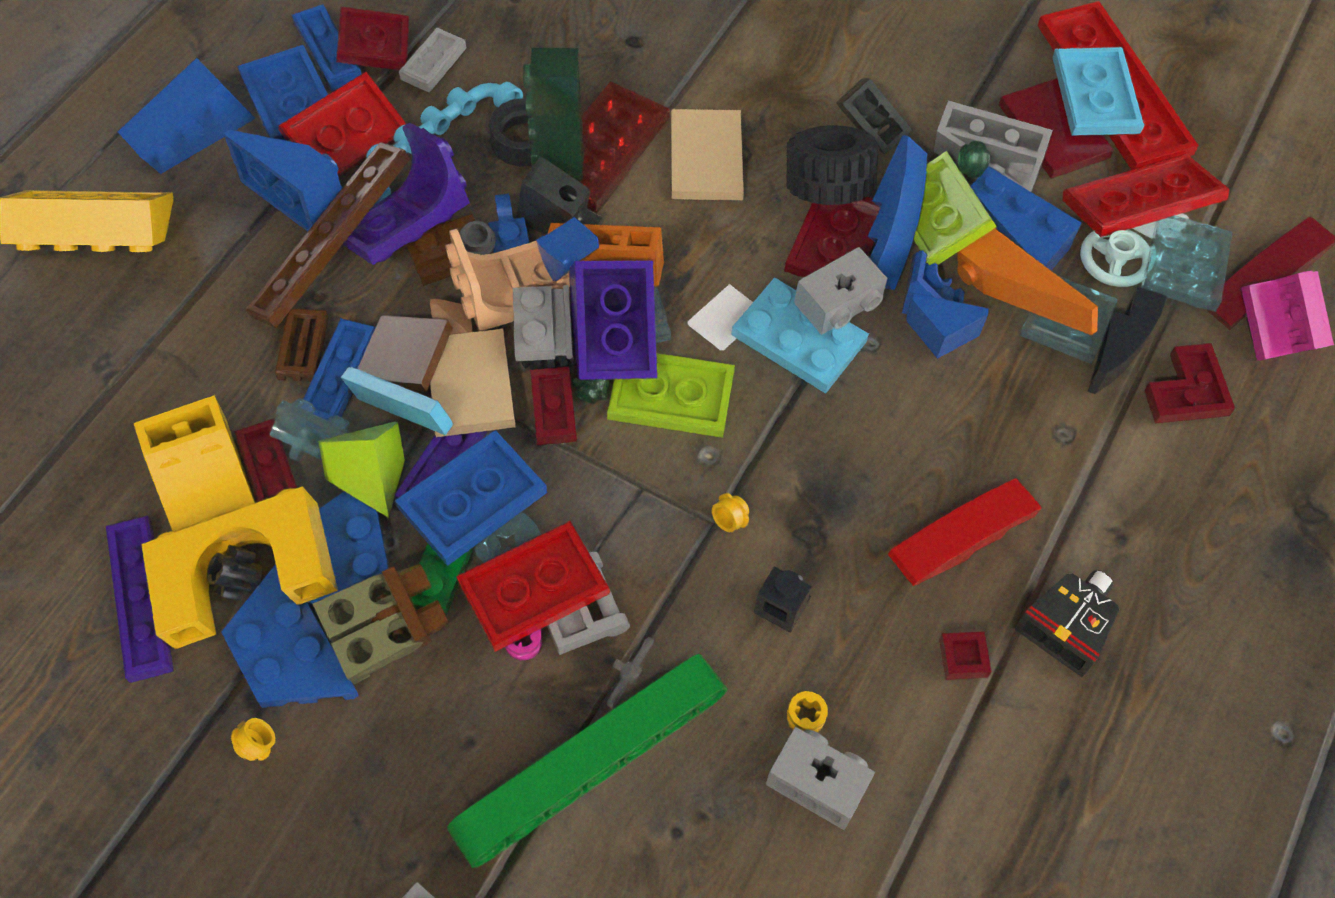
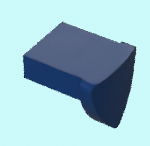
M575 217L549 234L542 235L536 239L542 261L553 281H557L568 274L570 267L575 261H580L599 248L598 237Z

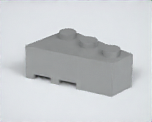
M948 101L937 129L934 152L941 155L947 151L956 166L975 179L989 166L1032 192L1053 130Z

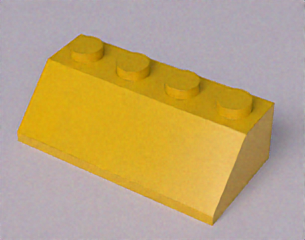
M26 190L0 197L1 244H16V250L21 251L41 249L40 244L54 245L55 251L78 250V245H91L92 251L95 252L114 251L115 246H129L130 252L153 251L152 246L165 241L174 200L173 192Z

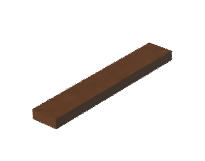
M381 142L375 147L248 305L245 311L252 318L274 328L278 327L411 159L404 149Z

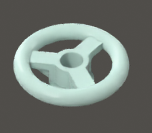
M1129 229L1118 230L1104 237H1100L1095 231H1092L1081 245L1080 256L1085 269L1091 276L1104 284L1114 287L1133 286L1145 280L1152 271L1154 258L1151 248L1140 235ZM1092 247L1105 255V259L1109 263L1108 273L1094 262ZM1142 258V265L1136 273L1129 276H1121L1122 266L1126 264L1127 260Z

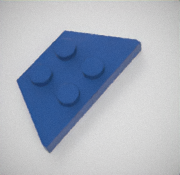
M345 491L319 509L338 591L308 601L307 603L310 608H314L313 603L370 577L382 574V571L389 568L378 511Z
M275 564L221 631L258 703L262 708L283 706L288 702H297L299 704L318 703V699L343 696L345 700H350L358 697L359 695L354 685L347 679L331 644L308 603L305 602L297 605L281 590Z

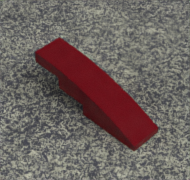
M1308 217L1232 275L1203 300L1202 307L1230 331L1247 316L1241 287L1305 272L1335 245V236L1314 218Z

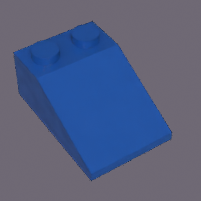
M228 130L224 133L241 182L307 232L343 189L337 173L339 168L336 162L325 153L321 155L309 145L234 130Z

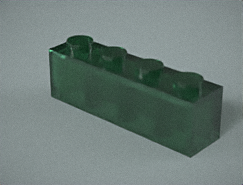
M531 48V63L523 65L524 88H531V92H526V114L533 115L534 117L529 118V141H536V143L531 144V163L534 165L538 158L542 157L577 181H583L584 143L579 48Z

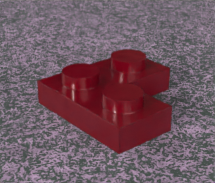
M1212 343L1175 346L1170 353V357L1178 380L1149 382L1144 390L1155 424L1230 416L1235 410Z

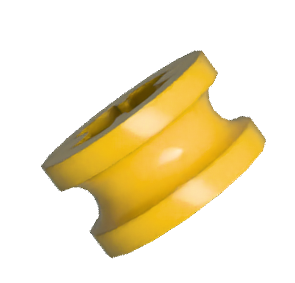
M803 691L796 694L792 698L787 710L789 726L793 730L797 727L802 731L809 729L818 733L822 729L828 715L827 704L819 694L811 691ZM800 705H803L807 710L813 707L817 710L813 718L814 722H811L807 717L801 720L797 717L801 709Z

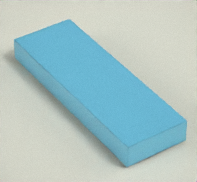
M348 367L341 376L344 383L360 401L443 435H446L453 426L452 420L437 400L353 367Z

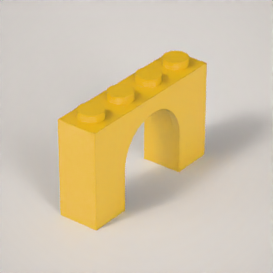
M303 486L296 489H285L276 496L257 503L243 504L237 510L218 517L204 518L196 525L177 532H165L159 535L157 539L141 544L156 636L173 648L178 649L216 635L209 597L210 583L207 580V569L210 560L216 553L226 554L228 545L241 547L247 544L260 543L271 546L281 590L297 605L338 591L318 503Z

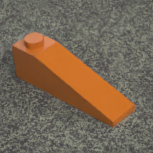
M991 230L957 252V272L962 281L967 285L972 284L985 295L1086 334L1093 335L1097 332L1098 306L998 230Z

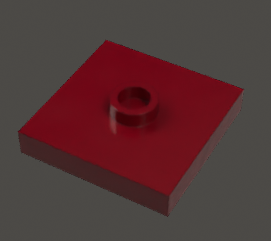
M340 7L336 62L400 70L407 62L409 16Z

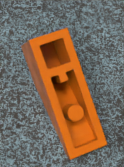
M551 223L547 234L564 223ZM583 224L598 237L599 248L580 261H653L654 286L659 287L664 265L661 227Z

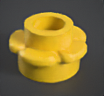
M729 493L720 495V501L712 507V516L716 524L726 532H733L741 527L745 528L749 523V507L744 499L736 495L732 497Z
M251 718L238 724L237 728L231 733V740L235 752L241 758L249 761H254L255 759L262 761L271 753L270 748L275 744V734L268 723L258 718Z

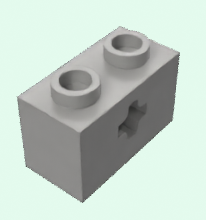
M858 247L799 280L794 304L822 335L832 328H842L858 313L864 310L868 312L876 308L883 300L887 277Z
M795 727L770 770L766 785L845 831L875 772L867 768V762L858 755L851 752H844L843 754L830 747L826 738L819 733L809 729L802 731ZM821 768L829 772L823 781L815 778L816 773Z

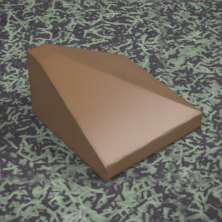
M430 299L432 319L448 320L453 327L450 335L473 332L472 321L467 319L462 304L441 299Z

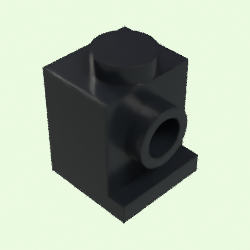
M774 566L758 592L754 613L791 633L811 598L810 591L812 586L807 584L799 574L790 570L782 571ZM770 603V604L774 605L775 607H777V608H779V609H781V610L787 612V615H786L785 613H783V612H781V611H779V610H777V609L771 607V606L768 605V604Z

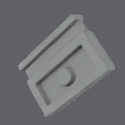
M563 285V289H552L551 286L513 288L516 361L555 359V356H567V359L573 358L569 285Z

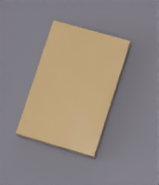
M671 109V198L687 200H743L741 110Z
M503 329L450 335L430 385L432 399L440 403L452 420L453 426L446 435L435 431L436 437L515 428Z

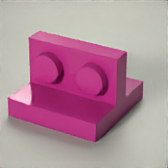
M1318 271L1301 272L1277 280L1241 287L1257 361L1334 345Z

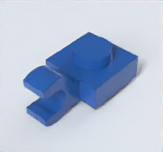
M509 193L494 195L498 221L488 223L496 239L493 253L529 243L525 218L513 219Z

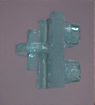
M298 398L292 404L283 400L277 407V416L270 436L291 445L289 457L295 461H299L305 452L322 460L318 441L349 433V421L337 415L330 416L328 420H324L314 415L316 409L313 407V404L302 398Z

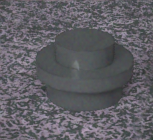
M481 221L469 222L459 232L465 250L468 252L486 255L490 254L495 247L496 239L493 230Z

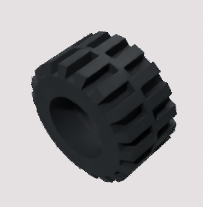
M839 125L818 126L796 133L787 142V189L790 190L793 196H797L801 200L825 205L847 204L870 196L877 186V139L866 131Z

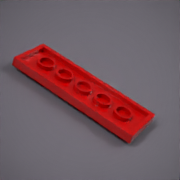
M1100 1L1040 16L1037 26L1053 51L1055 49L1123 48L1144 127L1141 134L1109 135V137L1131 170L1182 155L1192 156L1195 154L1199 145Z

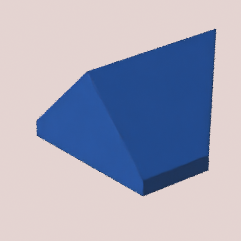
M923 250L912 255L902 308L903 314L908 312L913 293L963 303L965 292L961 288L956 290L951 288L949 285L952 283V279H942L939 276L936 263L931 265L926 263L927 254Z

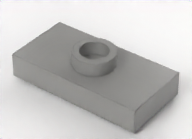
M436 27L400 69V80L430 93L466 50L465 39Z

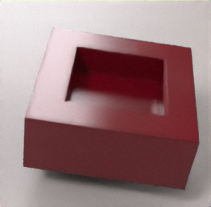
M985 631L942 633L939 643L946 680L989 677L992 670Z

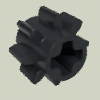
M228 545L226 554L216 553L210 560L207 569V580L210 584L215 585L213 592L221 594V597L238 601L241 600L243 591L253 592L258 587L262 576L261 564L254 561L256 554L249 552L248 549Z

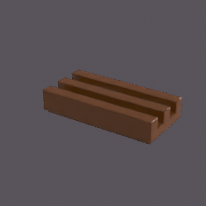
M291 309L287 314L275 370L278 380L286 381V377H292L293 381H301L302 377H304L309 382L312 381L322 356L329 319L326 310ZM300 318L303 319L295 363L294 366H289L297 321ZM313 319H316L307 367H304Z

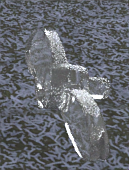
M648 637L632 662L628 661L624 664L618 659L615 661L613 667L621 671L620 676L622 679L610 695L606 705L614 709L623 696L629 682L634 684L642 672L639 664L655 640Z

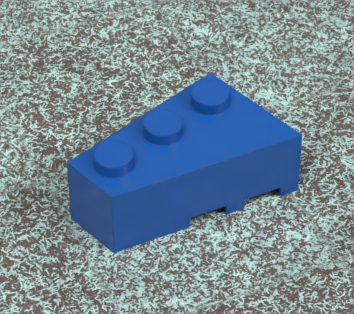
M196 58L129 120L118 133L145 162L162 174L222 139L224 133L228 130L235 131L256 118Z
M989 166L970 186L995 223V229L1052 271L1070 250L1080 228V221Z

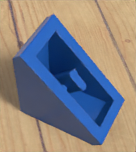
M913 293L906 321L938 359L980 336L989 308Z

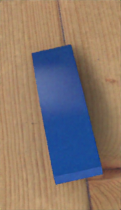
M902 135L872 202L880 207V210L867 236L876 243L870 259L887 277L885 288L895 290L908 258L919 222L926 183L927 152L906 135Z

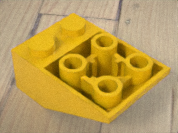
M215 395L134 423L145 461L172 531L177 532L196 525L204 518L218 517L237 510L243 504L255 503L227 419Z

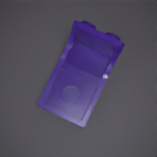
M411 123L402 127L412 153V164L407 179L397 191L373 205L343 243V246L372 265L389 259L394 251L407 243L417 241L424 232L436 224L448 221L455 212L470 203L464 190L467 188L466 181L453 164L451 158L454 156V153L449 143L443 137L439 138L429 133L425 128L421 129Z

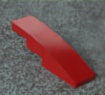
M1015 478L978 496L926 526L892 548L888 556L912 586H915L967 561L976 550L1001 539L1009 529L1034 518L1042 507L1019 480Z

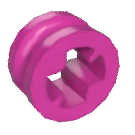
M541 629L530 635V645L522 647V642H520L516 646L514 642L505 647L507 653L517 660L534 658L542 648Z

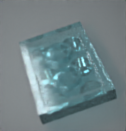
M1179 216L1156 221L1141 288L1166 295L1167 298L1181 301L1194 307L1216 312L1222 301L1233 232Z

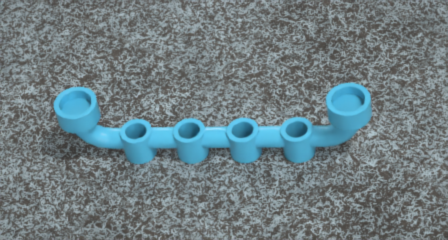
M504 82L501 85L496 83L480 84L468 92L456 87L447 96L448 106L440 111L434 106H429L422 112V125L419 128H425L431 134L441 135L448 130L450 122L459 115H470L474 111L476 103L480 100L493 97L494 105L499 107L501 104L512 99L523 98V92L511 82ZM402 125L394 134L395 144L392 146L404 149L407 153L412 154L402 128L404 125ZM378 144L373 145L369 149L367 157L371 154V152L375 149V147ZM389 187L385 190V192L381 195V197L377 200L376 203L391 195V190Z

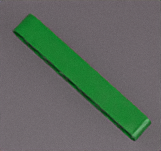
M702 654L690 657L463 811L447 826L449 834L471 868L484 865L709 709L726 694L727 687Z

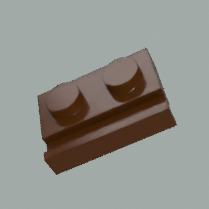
M472 214L432 227L424 232L417 241L405 244V248L417 274H419L423 286L451 277L449 268L452 266L445 245L451 244L449 231L458 229V232H460L467 223L475 221Z

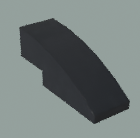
M1137 287L1126 307L1125 314L1114 312L1103 333L1088 388L1089 393H1098L1129 367L1141 351L1161 316L1167 299L1166 295Z

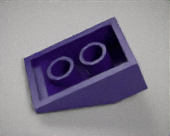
M575 261L569 269L578 380L656 379L657 353L653 261Z

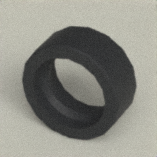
M528 98L512 99L501 104L491 115L489 128L492 150L505 163L518 167L534 166L539 157L547 159L553 154L557 145L556 121L554 114L548 106L540 101ZM516 124H533L544 130L538 138L525 142L513 141L503 136V132Z

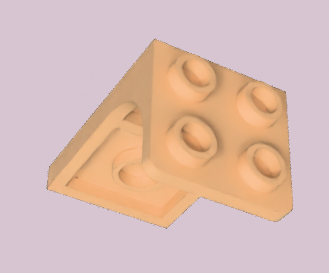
M458 229L449 231L451 244L445 245L452 266L449 268L455 289H460L463 295L461 302L467 319L474 318L479 331L514 321L513 288L551 286L552 289H563V285H569L570 299L569 273L559 280L553 281L542 261L536 241L500 252L480 255L465 250Z

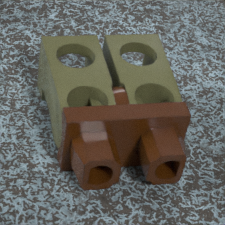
M421 564L406 568L400 572L392 566L382 571V574L370 577L313 603L328 638L333 642L331 645L347 679L352 683L357 684L370 677L372 672L410 654L419 647L422 648L431 643L430 635L438 632L449 623L438 600L418 610L416 609L412 597L432 588Z

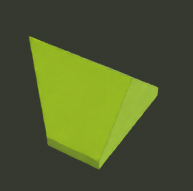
M391 422L319 440L325 479L389 518L405 462L398 422Z

